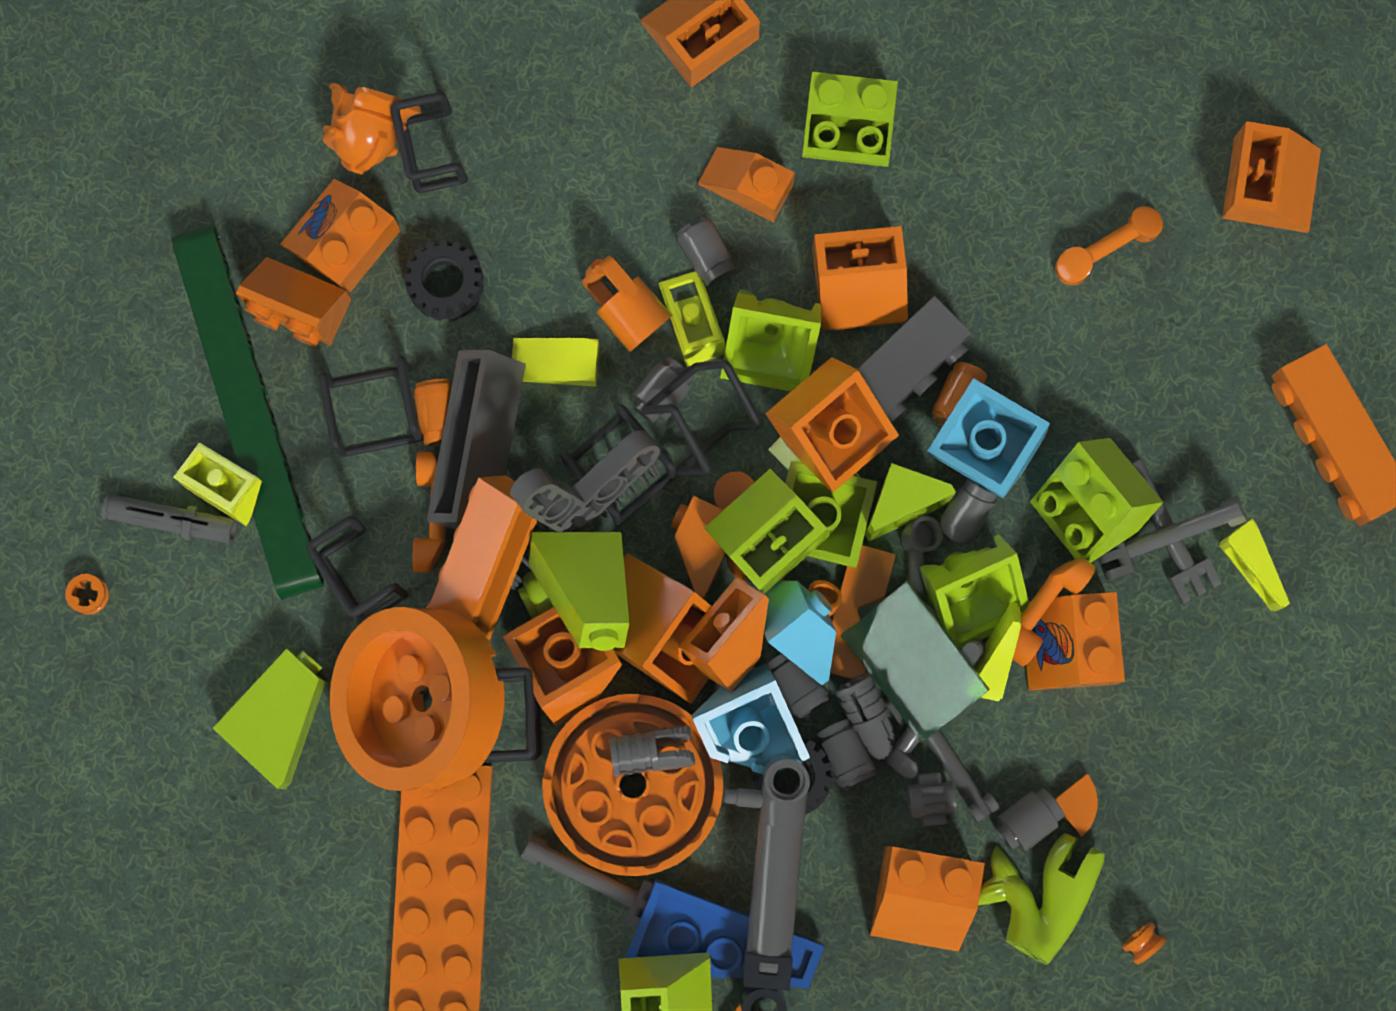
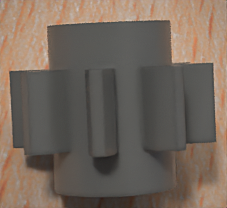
M940 772L917 775L918 784L907 785L910 818H922L923 827L946 825L945 815L956 814V797L953 782H941Z

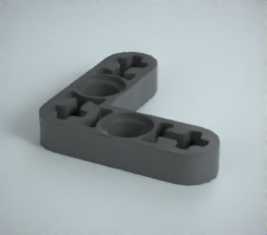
M638 430L620 441L573 487L545 470L536 468L525 472L514 482L510 489V495L525 514L557 532H581L657 460L660 448L646 431Z

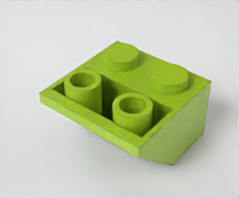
M812 72L802 157L888 167L898 81Z
M1111 438L1078 442L1032 498L1030 503L1075 559L1085 558L1092 563L1137 533L1162 505L1163 501Z
M771 469L765 472L704 527L725 553L764 594L830 536L827 527Z
M710 952L618 959L621 1011H712Z

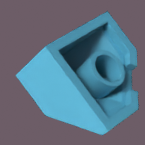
M752 581L748 584V585H750L751 587H753V588L759 590V589L752 583ZM779 581L765 594L769 599L764 629L768 643L819 684L823 685L829 681L836 637V629L829 616L832 607L818 590H814L811 593L798 581Z
M767 664L749 671L733 692L721 686L692 715V719L710 758L726 763L731 761L749 767L753 772L760 774L763 773L764 766L769 759L778 754L787 753L794 755L801 761L810 758L777 682ZM782 768V769L778 770L776 773H778V772H780V771H783V770H785V769H787V768Z

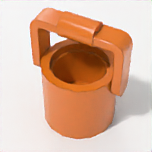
M611 256L594 260L586 269V277L582 280V283L601 306L596 314L629 352L673 316L639 276L632 280ZM604 275L618 289L619 292L613 295L602 283L601 278Z

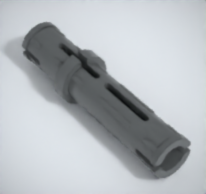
M114 493L106 495L102 506V518L104 520L181 534L182 539L189 541L201 538L231 546L235 541L238 530V521L232 517L228 518L203 513L199 507L188 506L187 509L114 495Z

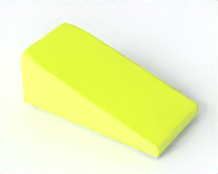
M696 271L659 282L666 308L673 315L670 317V321L685 366L688 367L697 362H704L723 356L726 349L725 341L704 282L699 278ZM694 282L698 295L674 303L670 289Z
M513 338L512 359L526 364L523 382L597 386L600 344L598 339Z
M1253 518L1219 542V547L1271 611H1278L1290 604L1260 530Z
M1010 603L986 641L985 652L967 674L968 695L994 701H1000L1003 698L1022 625L1018 603Z

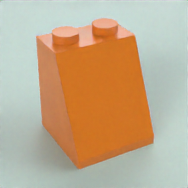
M627 553L624 557L629 628L625 647L614 648L616 655L686 702L692 704L709 678L699 671L680 649L679 645L712 606L691 589Z
M884 846L870 936L959 952L978 909L985 863Z

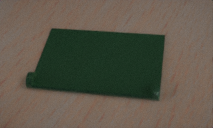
M908 581L859 622L840 635L915 733L920 743L930 738L990 690Z

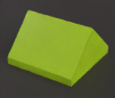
M791 461L785 484L827 527L830 536L807 557L857 568L877 482L852 476L836 491L832 492L805 464Z
M891 464L884 478L865 532L868 542L898 529L916 518L923 517L947 506L956 493L952 484Z

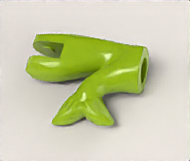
M1064 833L1056 840L1046 857L1043 868L1041 909H1038L1029 886L1021 879L1018 870L999 846H995L990 860L993 878L986 881L980 890L978 905L1007 901L1010 905L1011 916L1006 942L1045 965L1051 962L1077 925L1095 888L1105 858V853L1092 847L1082 861L1075 876L1064 871L1063 869L1071 859L1078 842V838Z

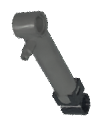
M786 753L770 758L765 764L762 773V790L738 788L737 790L726 789L724 793V802L726 804L760 809L747 945H745L742 974L745 988L740 998L741 1011H752L751 1006L753 1002L760 997H768L775 1001L776 1006L773 1011H787L786 1000L782 990L790 991L793 963L792 945L807 792L810 786V779L803 762L796 756ZM782 768H792L798 772V781L789 790L778 789L773 784L774 775Z

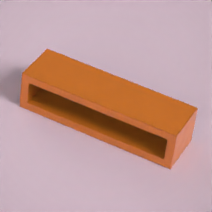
M1325 344L1276 371L1272 375L1275 381L1272 384L1274 396L1282 406L1286 407L1288 405L1297 419L1294 422L1296 434L1304 444L1311 443L1319 457L1315 463L1320 475L1328 483L1333 481L1341 495L1338 498V505L1344 516L1349 521L1355 520L1360 527L1396 508V461L1328 345Z
M506 475L478 477L476 484L469 493V503L461 524L454 532V542L446 563L440 569L439 581L433 597L426 607L445 609L466 617L483 632L489 641L537 522L536 519L525 514L510 495V489L515 481Z

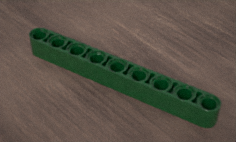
M212 224L174 236L171 239L174 253L238 466L262 481L254 506L253 517L277 594L281 600L324 587V579L319 578L315 564L306 550L308 542L312 539L311 536L307 537L302 524V522L306 521L299 496L294 495L290 484L293 477L287 457L282 455L278 440H281L276 420L274 414L270 415L265 402L269 397L262 374L257 373L253 362L254 359H257L250 334L245 333L241 322L245 318L237 294L233 293L229 282L233 278L226 255H222L217 240H220V235L215 225Z

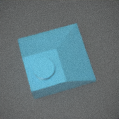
M973 378L927 450V454L1004 498L1022 475L1041 445L1050 423Z

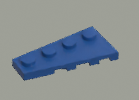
M655 879L625 958L710 952L711 977L743 979L745 945H747L750 914ZM794 932L790 987L809 988L824 950V943Z

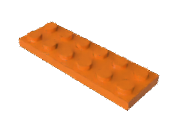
M481 766L467 779H460L446 786V788L401 791L389 1011H480L493 766Z

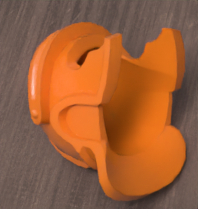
M337 83L330 84L329 88L332 91L331 101L334 109L331 125L323 126L322 131L325 134L322 136V140L329 148L335 151L336 155L341 159L342 165L348 171L363 175V172L381 163L386 157H394L398 152V148L395 147L398 141L391 115V106L393 103L404 99L365 87H358L355 94H349L347 86ZM420 106L400 110L404 132L407 129V120L411 116L421 114Z

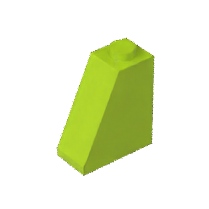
M532 532L528 555L529 566L578 647L594 648L599 651L624 648L629 628V613L621 532Z
M286 649L213 727L226 742L277 789L285 790L292 782L326 682L317 674L323 667L304 650L297 655L295 652Z

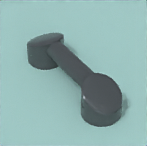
M929 516L919 517L910 521L905 526L901 536L902 546L908 552L906 606L918 640L931 638L939 627L936 611L931 606L923 604L924 582L919 568L925 565L926 552L935 550L941 544L943 538L941 525L937 520Z

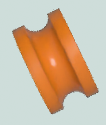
M80 574L68 583L65 590V598L73 610L86 615L95 614L106 606L109 599V590L101 578L91 574ZM91 582V589L97 591L98 596L95 601L89 599V606H83V599L77 597V591L79 587L85 589L84 584Z
M1152 921L1144 924L1121 945L1125 952L1131 951L1133 953L1132 961L1136 965L1150 958L1167 941L1163 934L1157 935L1155 933L1156 925Z

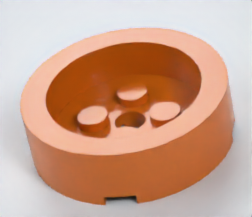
M393 607L379 611L365 619L346 640L336 660L331 680V721L336 740L346 760L368 782L380 788L393 791L446 788V786L460 779L470 777L489 756L502 725L505 704L504 682L497 679L492 660L496 653L492 645L472 621L456 612L445 609ZM427 688H429L430 695L432 696V704L428 710L424 705V696L420 694L421 691H425Z
M640 694L616 695L585 707L573 716L558 733L549 750L542 782L543 800L546 813L555 833L562 843L580 860L594 868L612 874L624 876L649 875L661 872L682 862L707 838L715 824L721 807L723 796L722 767L720 760L710 758L692 719V715L674 703L653 696ZM689 726L691 740L684 744L657 748V753L673 750H690L694 754V766L655 772L651 770L641 773L646 780L644 793L636 798L625 796L620 788V781L625 774L614 777L609 736L615 735L617 737L623 734L632 735L638 732L647 733V731Z

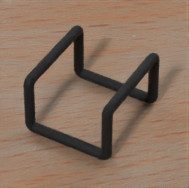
M443 92L397 101L391 106V115L406 177L412 180L414 190L419 193L457 186L468 181V177L460 163H451L418 171L408 125L451 115L452 108L446 94ZM437 101L440 102L443 109L411 116L407 120V129L404 132L400 114L401 109ZM451 172H456L458 176L421 185L420 180Z
M397 357V367L334 380L324 371L319 373V384L330 443L339 456L348 457L417 443L423 440V435L417 425L408 372L410 371V365L405 357ZM399 375L408 426L412 435L344 448L339 442L329 388Z
M726 360L694 363L641 408L642 413L645 415L671 413L693 453L677 466L676 473L678 475L708 474L711 466L704 455L730 431L759 429L762 426L761 418L731 364ZM724 369L752 421L730 422L699 446L679 409L673 404H658L696 372ZM696 461H698L699 464H700V466H692V465H693Z
M623 404L616 406V417L573 453L561 452L560 457L563 464L569 466L580 480L587 473L576 460L621 422L626 420L634 431H646ZM659 445L660 454L658 459L668 469V474L623 512L620 513L611 503L606 510L612 516L614 524L620 525L675 479L677 475L676 466Z
M348 516L310 540L306 550L345 612L349 616L356 617L362 623L371 615L384 609L392 608L406 599L408 592L398 583H392L359 605L357 604L328 559V556L366 531L365 526L354 516ZM351 525L354 528L353 531L322 550L320 554L316 550L317 546ZM390 594H397L389 600H387L386 602H384L383 604H381L380 606H378L377 608L373 609L372 611L364 615V611L374 606Z
M526 667L495 669L498 681H524L527 749L491 751L484 762L536 760L541 755L539 703L533 694L532 672Z

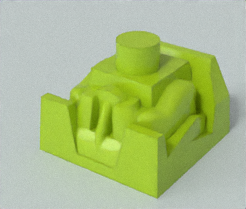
M740 289L733 306L723 360L731 364L740 382L792 391L810 376L821 326V304L815 303L810 311L774 298H765L759 301L754 294ZM722 369L720 378L729 380L724 369Z
M1000 534L994 536L996 548L987 547L968 553L954 552L945 559L942 565H923L919 567L930 606L936 611L939 627L952 652L962 649L973 639L982 640L990 636L1011 602L1018 603L1021 614L1029 605L1018 555Z

